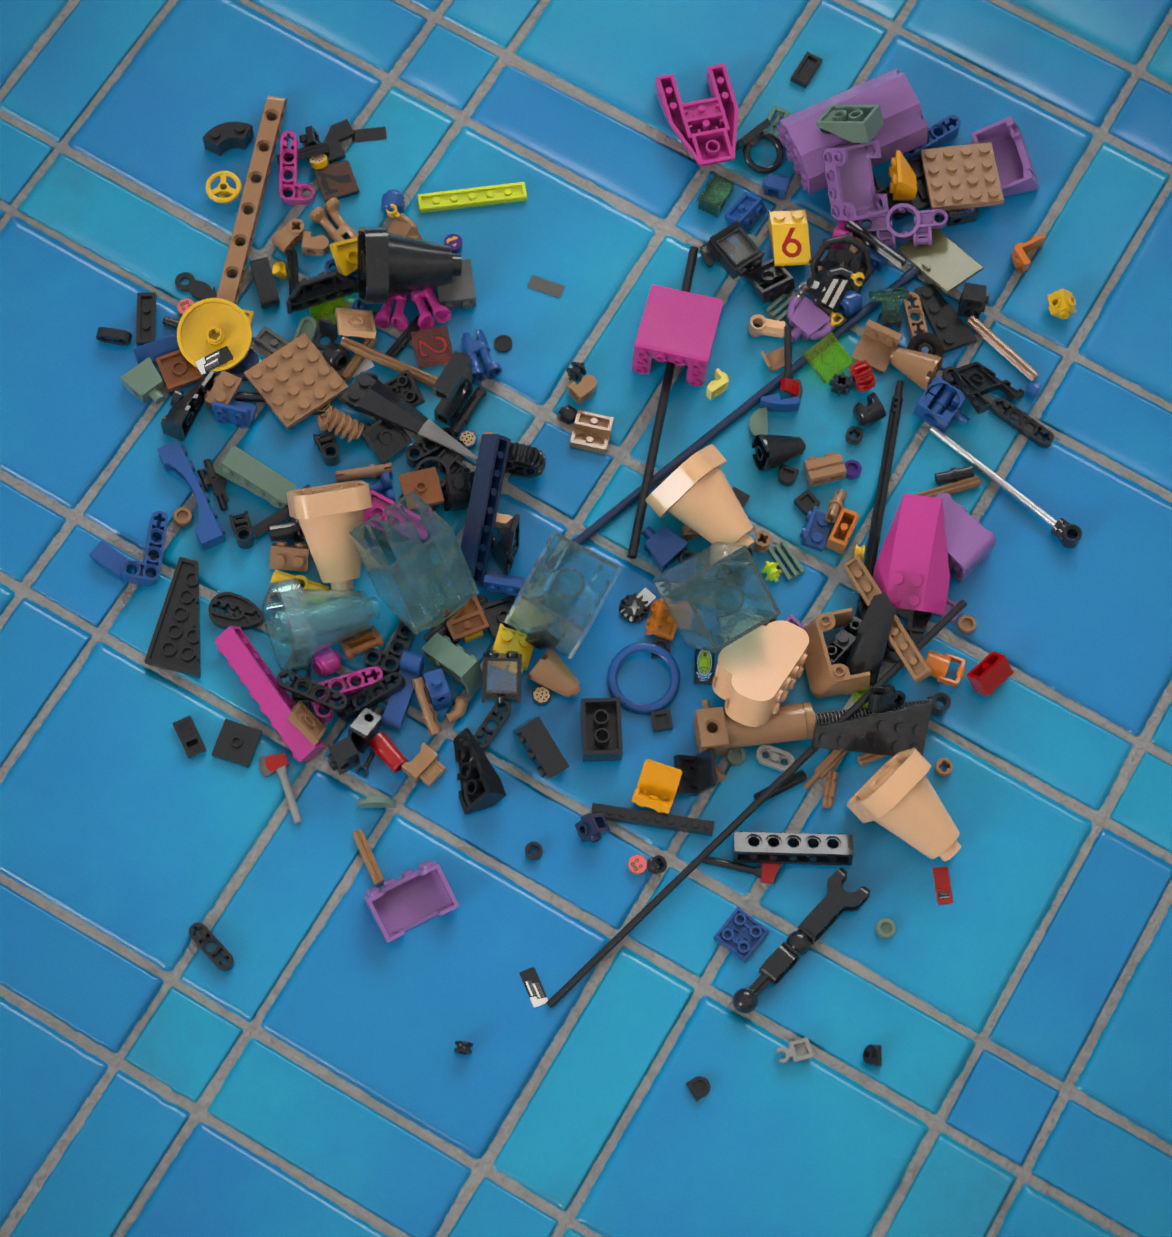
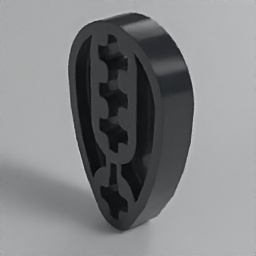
M223 592L216 595L209 604L210 619L214 625L221 629H227L229 626H240L242 630H249L261 626L264 622L263 612L256 604L232 592ZM221 605V608L224 610H226L227 607H230V610L232 612H236V610L239 609L241 614H237V616L234 617L232 612H228L227 614H225L224 610L219 609L218 612H215L214 607ZM258 614L259 619L252 621V617Z

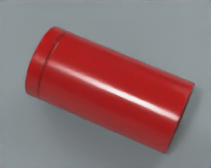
M384 732L378 733L370 740L369 746L394 774L402 770V765L405 762H409Z

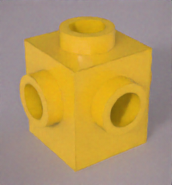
M1061 288L1047 295L1048 309L1051 315L1059 319H1067L1070 315L1076 313V301L1072 292Z

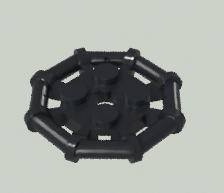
M851 233L830 239L824 238L812 259H809L812 277L815 278L819 272L818 266H822L823 270H827L844 262V268L853 271L854 274L857 272L864 274L865 279L860 277L858 280L862 282V286H857L852 281L850 284L851 288L848 289L860 294L861 289L871 274L873 275L874 273L869 245H864L852 237ZM842 243L840 249L835 250L832 248V245ZM849 244L853 245L859 250L853 253L848 249ZM827 249V255L825 256L823 261H820V258ZM862 255L864 260V267H860V262L858 259Z

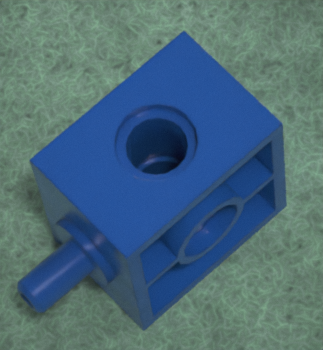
M938 376L934 378L921 396L913 412L915 416L931 426L937 427L943 433L946 432L951 423L956 419L965 425L970 421L968 417L960 413L967 399L964 393Z

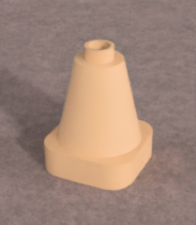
M710 444L682 463L645 501L660 518L670 513L722 552L727 553L732 549L739 556L755 542L749 535L753 530V526L721 470L727 463V460L713 444Z
M348 481L287 492L289 514L291 517L298 519L322 582L330 583L332 592L353 589V579L359 578L361 574L365 509L372 507L369 483Z
M916 748L899 752L881 766L852 796L846 806L862 823L875 821L928 858L935 859L939 856L946 862L961 848L960 843L956 840L960 832L926 776V773L931 768V764Z

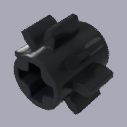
M844 372L839 375L834 374V380L829 382V385L833 386L831 392H835L838 396L841 394L848 395V389H852L853 386L852 383H849L851 377L844 375Z

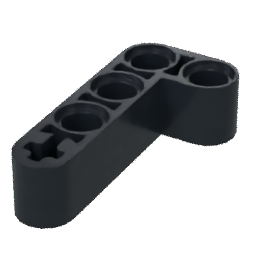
M412 605L406 609L386 653L375 648L365 652L364 660L367 668L379 667L383 672V676L392 672L399 673L403 652L405 650L410 651L423 623V613L419 606ZM410 631L411 634L409 636L402 635V632ZM397 647H401L404 649L400 653L394 651V649ZM371 657L378 658L376 662L368 661ZM388 664H394L396 666L394 669L391 670L386 668Z

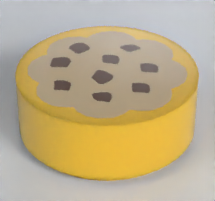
M325 154L312 156L309 160L313 169H322L328 165V158Z

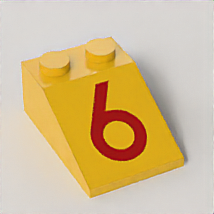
M806 211L769 212L768 230L774 265H809L811 254Z

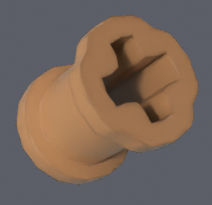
M765 531L757 532L754 538L753 549L758 553L767 552L770 547L771 535Z

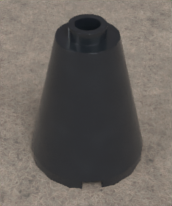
M759 434L753 437L751 444L752 448H755V454H752L753 460L760 471H768L802 455L806 449L805 441L798 436Z

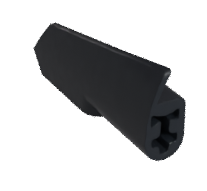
M886 592L873 596L844 663L848 667L850 675L870 672V685L872 686L878 680L896 611Z

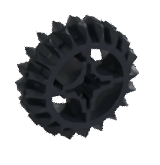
M510 442L505 473L524 478L542 475L546 466L545 454L538 450V448L531 447V445Z

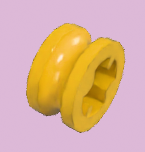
M855 544L853 558L859 555L863 561L865 545L859 547L858 544Z

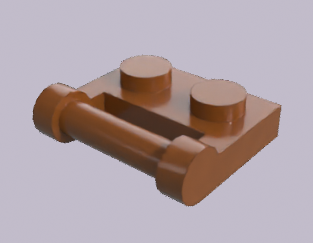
M374 625L337 639L348 660L361 652L384 645L382 637Z

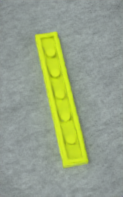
M525 182L417 194L420 213L527 201Z

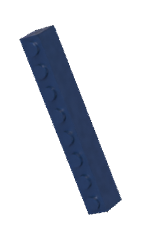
M482 434L454 579L455 583L467 587L484 586V577L486 575L511 442L510 438L499 434Z

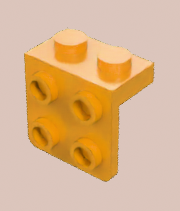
M646 759L631 802L641 807L652 808L659 813L669 814L682 771Z

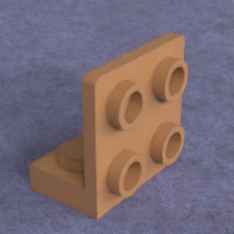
M868 319L863 335L851 359L855 361L866 360L871 368L885 373L891 361L890 355L894 349H897L902 334Z

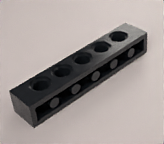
M739 831L734 832L732 841L734 863L851 866L854 856L853 837L846 834Z

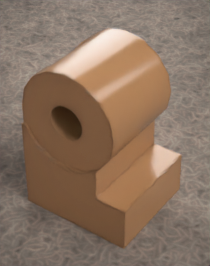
M304 231L302 241L303 255L325 256L329 253V240L326 236L318 235L313 237L311 232Z
M585 375L579 384L573 381L568 385V393L581 405L596 392L597 379L593 375Z

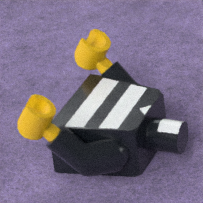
M835 266L827 270H820L815 278H808L806 284L810 288L808 290L809 294L813 296L812 302L828 316L832 317L835 314L832 311H837L853 281L851 279H854V283L857 286H862V282L856 279L859 277L865 279L861 272L854 274L851 270ZM839 313V315L836 316V317L840 316L841 318L844 319V317L842 316L841 313Z

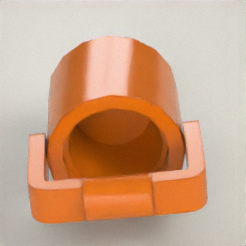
M931 650L928 651L925 661L933 672L930 676L937 678L938 682L957 687L965 673V660L951 654L943 655ZM950 661L960 664L955 675V681L945 678Z

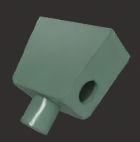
M149 357L120 377L122 385L143 403L152 398L156 404H159L165 398L161 393L165 389L163 380Z

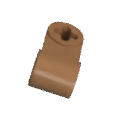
M297 218L292 219L286 226L275 233L272 242L287 254L288 250H292L303 240L304 222Z

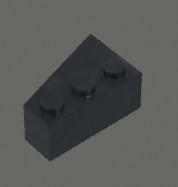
M539 716L529 719L512 730L525 748L530 760L536 764V769L542 778L551 779L570 767Z

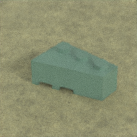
M436 632L421 648L425 658L438 669L442 668L443 673L446 672L454 678L453 682L456 685L461 683L465 686L466 693L470 697L482 686V670L479 666L480 661L473 654L468 655L460 645L455 646L446 635L441 636Z

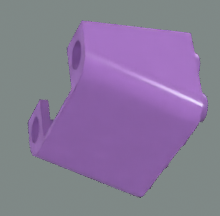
M872 139L867 144L851 143L824 150L823 160L828 184V196L831 204V215L836 220L855 221L889 212L887 194L875 193L871 158H881L879 139ZM872 145L875 147V153L872 152ZM879 199L882 200V203H883V206H882V207H881L880 204H879Z
M426 860L419 864L420 868L414 871L412 869L406 870L401 873L402 877L396 880L394 878L388 879L383 882L384 886L380 888L373 887L365 891L366 895L363 898L387 943L406 934V930L438 914L444 915L459 907L439 863Z

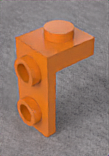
M1045 234L1041 236L1036 235L1025 243L1020 242L1014 246L1011 258L1013 259L1014 266L1021 273L1028 271L1031 264L1026 253L1043 246L1047 238Z

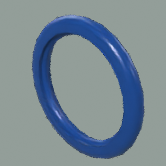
M641 642L629 645L616 654L609 666L607 681L612 697H620V705L634 713L646 714L663 709L674 699L680 686L681 677L678 664L670 652L654 643ZM637 652H651L658 655L666 662L670 670L671 681L668 691L658 701L650 704H637L630 701L621 693L618 687L617 673L621 663L628 656Z

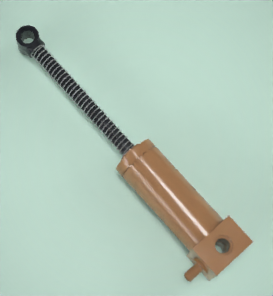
M938 692L934 696L927 697V699L922 701L905 702L901 707L894 709L930 701L932 702L930 714L943 716L951 705V699L948 694ZM703 699V709L696 710L693 719L697 751L699 754L708 748L714 749L715 756H724L727 749L812 739L814 726L836 722L847 710L825 711V713L818 712L816 714L810 702L780 705L777 714H772L767 723L758 727H749L731 719L724 712L723 706L711 708L709 699ZM936 702H942L944 707L937 706ZM867 706L865 708L862 707L851 718L864 717L874 712L869 711Z

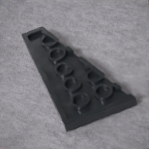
M179 557L144 662L148 665L201 678L199 563L195 560Z

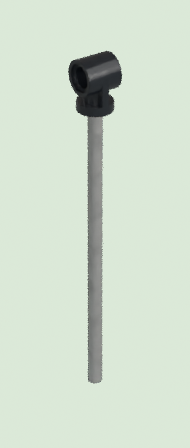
M933 426L929 432L1053 527L1050 532L1060 539L1064 547L1074 548L1078 545L1082 536L1079 526L1070 524L1063 518L1057 521L937 427ZM1067 534H1072L1075 538H1069Z

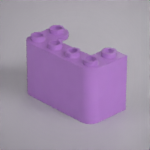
M940 492L935 498H942L949 569L954 568L956 574L953 577L961 583L991 554L996 543L995 535L990 530H986L977 518L971 517L962 505H958L949 493Z

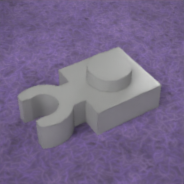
M808 1037L789 1042V1049L780 1047L775 1051L776 1054L781 1052L785 1054V1058L779 1060V1064H785L790 1058L793 1059L794 1063L814 1057Z

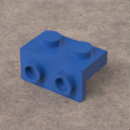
M487 572L485 575L484 591L511 596L522 595L523 577Z

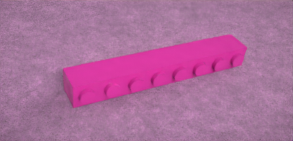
M229 626L214 640L218 646V651L227 658L228 665L237 672L240 682L246 685L250 696L258 702L262 713L270 719L271 726L280 733L284 744L292 750L293 757L299 762L311 761L325 748L324 744L320 740L316 745H313L287 719L295 705L287 692L279 687L277 678L240 626Z

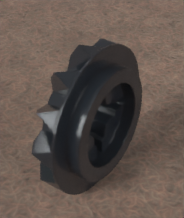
M636 593L632 595L627 594L621 600L619 612L624 620L630 623H639L647 618L650 607L649 605L647 607L644 606L648 601H642L643 595L636 598ZM634 600H636L637 606L643 607L638 608L635 615L632 608H629V606L633 605Z

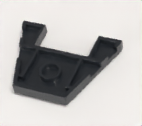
M920 156L907 160L916 174L917 193L915 200H893V193H890L889 186L881 188L873 174L875 193L887 194L889 210L900 203L910 204L917 211L929 208V197ZM879 199V204L883 206L882 200ZM908 211L906 213L896 212L892 217L899 220L912 215V213Z
M977 361L956 368L951 374L978 414L988 411L992 405L982 396L984 394L999 389L1011 401L1020 399L1025 394L1024 390L1020 388L1016 390L1011 387L1012 383L1008 380L1002 381L995 377V372Z
M860 601L858 608L863 620L868 606L865 602ZM915 610L913 612V628L904 627L915 644L922 639L932 613ZM888 639L883 662L897 663L900 657Z

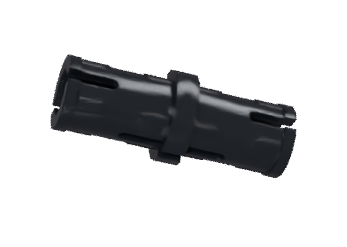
M971 465L958 469L954 467L949 471L935 473L937 485L974 477V470Z

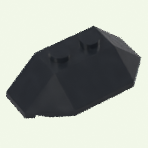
M336 271L322 272L311 278H303L297 282L286 302L287 312L291 314L358 293L357 282Z

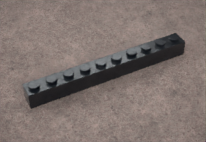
M597 803L592 804L591 814L603 812L607 821L706 836L713 835L715 822Z

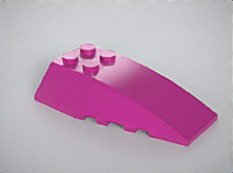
M904 494L874 566L873 578L882 593L886 592L895 608L945 615L950 570L942 498Z

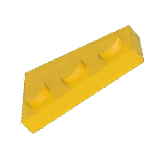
M357 237L329 245L340 274L348 276L357 269Z

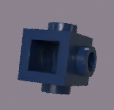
M603 812L583 815L580 818L581 821L575 824L582 842H598L602 839V835L610 831Z

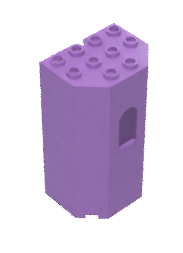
M897 68L779 120V128H777L778 140L782 147L785 146L787 150L785 151L789 161L792 160L794 162V172L797 176L800 175L802 179L800 180L804 190L808 191L809 195L828 187L823 160L824 150L852 143L833 133L824 134L816 126V121L831 104L880 105L884 125L872 139H879L881 158H871L872 167L890 160L895 156L896 150H900L904 154V152L926 144L928 132L926 119H922L921 104L905 74L900 73ZM872 145V152L875 153V147Z

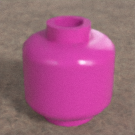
M325 648L314 655L312 667L318 675L327 677L340 669L341 655L331 648Z

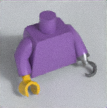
M802 282L799 284V292L795 293L788 305L787 318L789 322L787 326H791L792 342H795L799 337L804 341L825 338L835 328L836 324H842L844 321L841 318L839 322H836L835 317L839 313L833 314L830 318L806 296L804 297L803 293L805 291L801 288V285L807 286V284Z

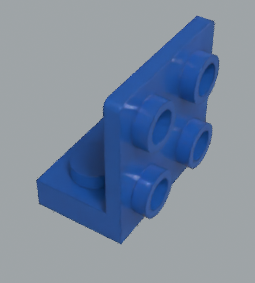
M232 400L230 405L214 401L211 405L217 422L221 424H234L238 428L252 427L257 411L256 405Z

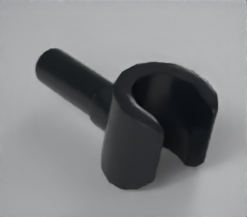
M371 752L366 762L357 767V775L361 769L366 770L363 778L369 775L368 767L375 756L374 753Z

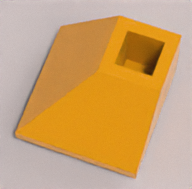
M896 150L895 156L891 158V166H889L888 170L889 177H892L889 191L893 193V200H915L917 193L916 174L901 151Z

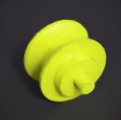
M766 561V565L761 571L767 574L765 580L779 581L778 578L782 570H777L778 562L769 563V561Z

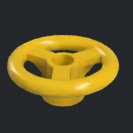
M219 171L212 174L205 185L208 197L217 203L234 201L240 195L242 189L238 176L229 171ZM220 177L221 182L218 184V187L211 190L212 182ZM226 177H230L235 181L236 189L228 185Z

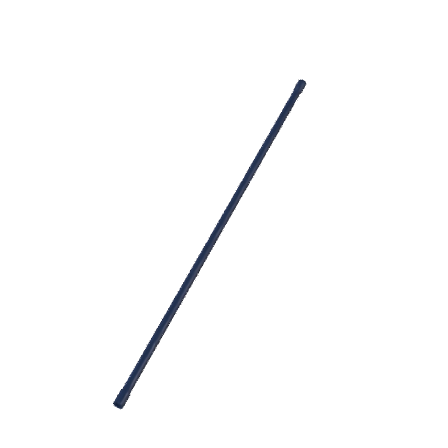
M914 266L911 267L897 281L792 364V375L902 287L913 281L920 275L919 270ZM785 370L654 474L650 490L676 470L689 457L701 450L757 405L761 397L768 396L781 385V379L784 378ZM641 486L545 563L529 573V578L534 583L538 582L552 568L639 499Z

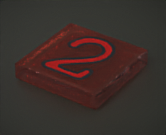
M447 325L410 333L418 369L449 362L453 355Z

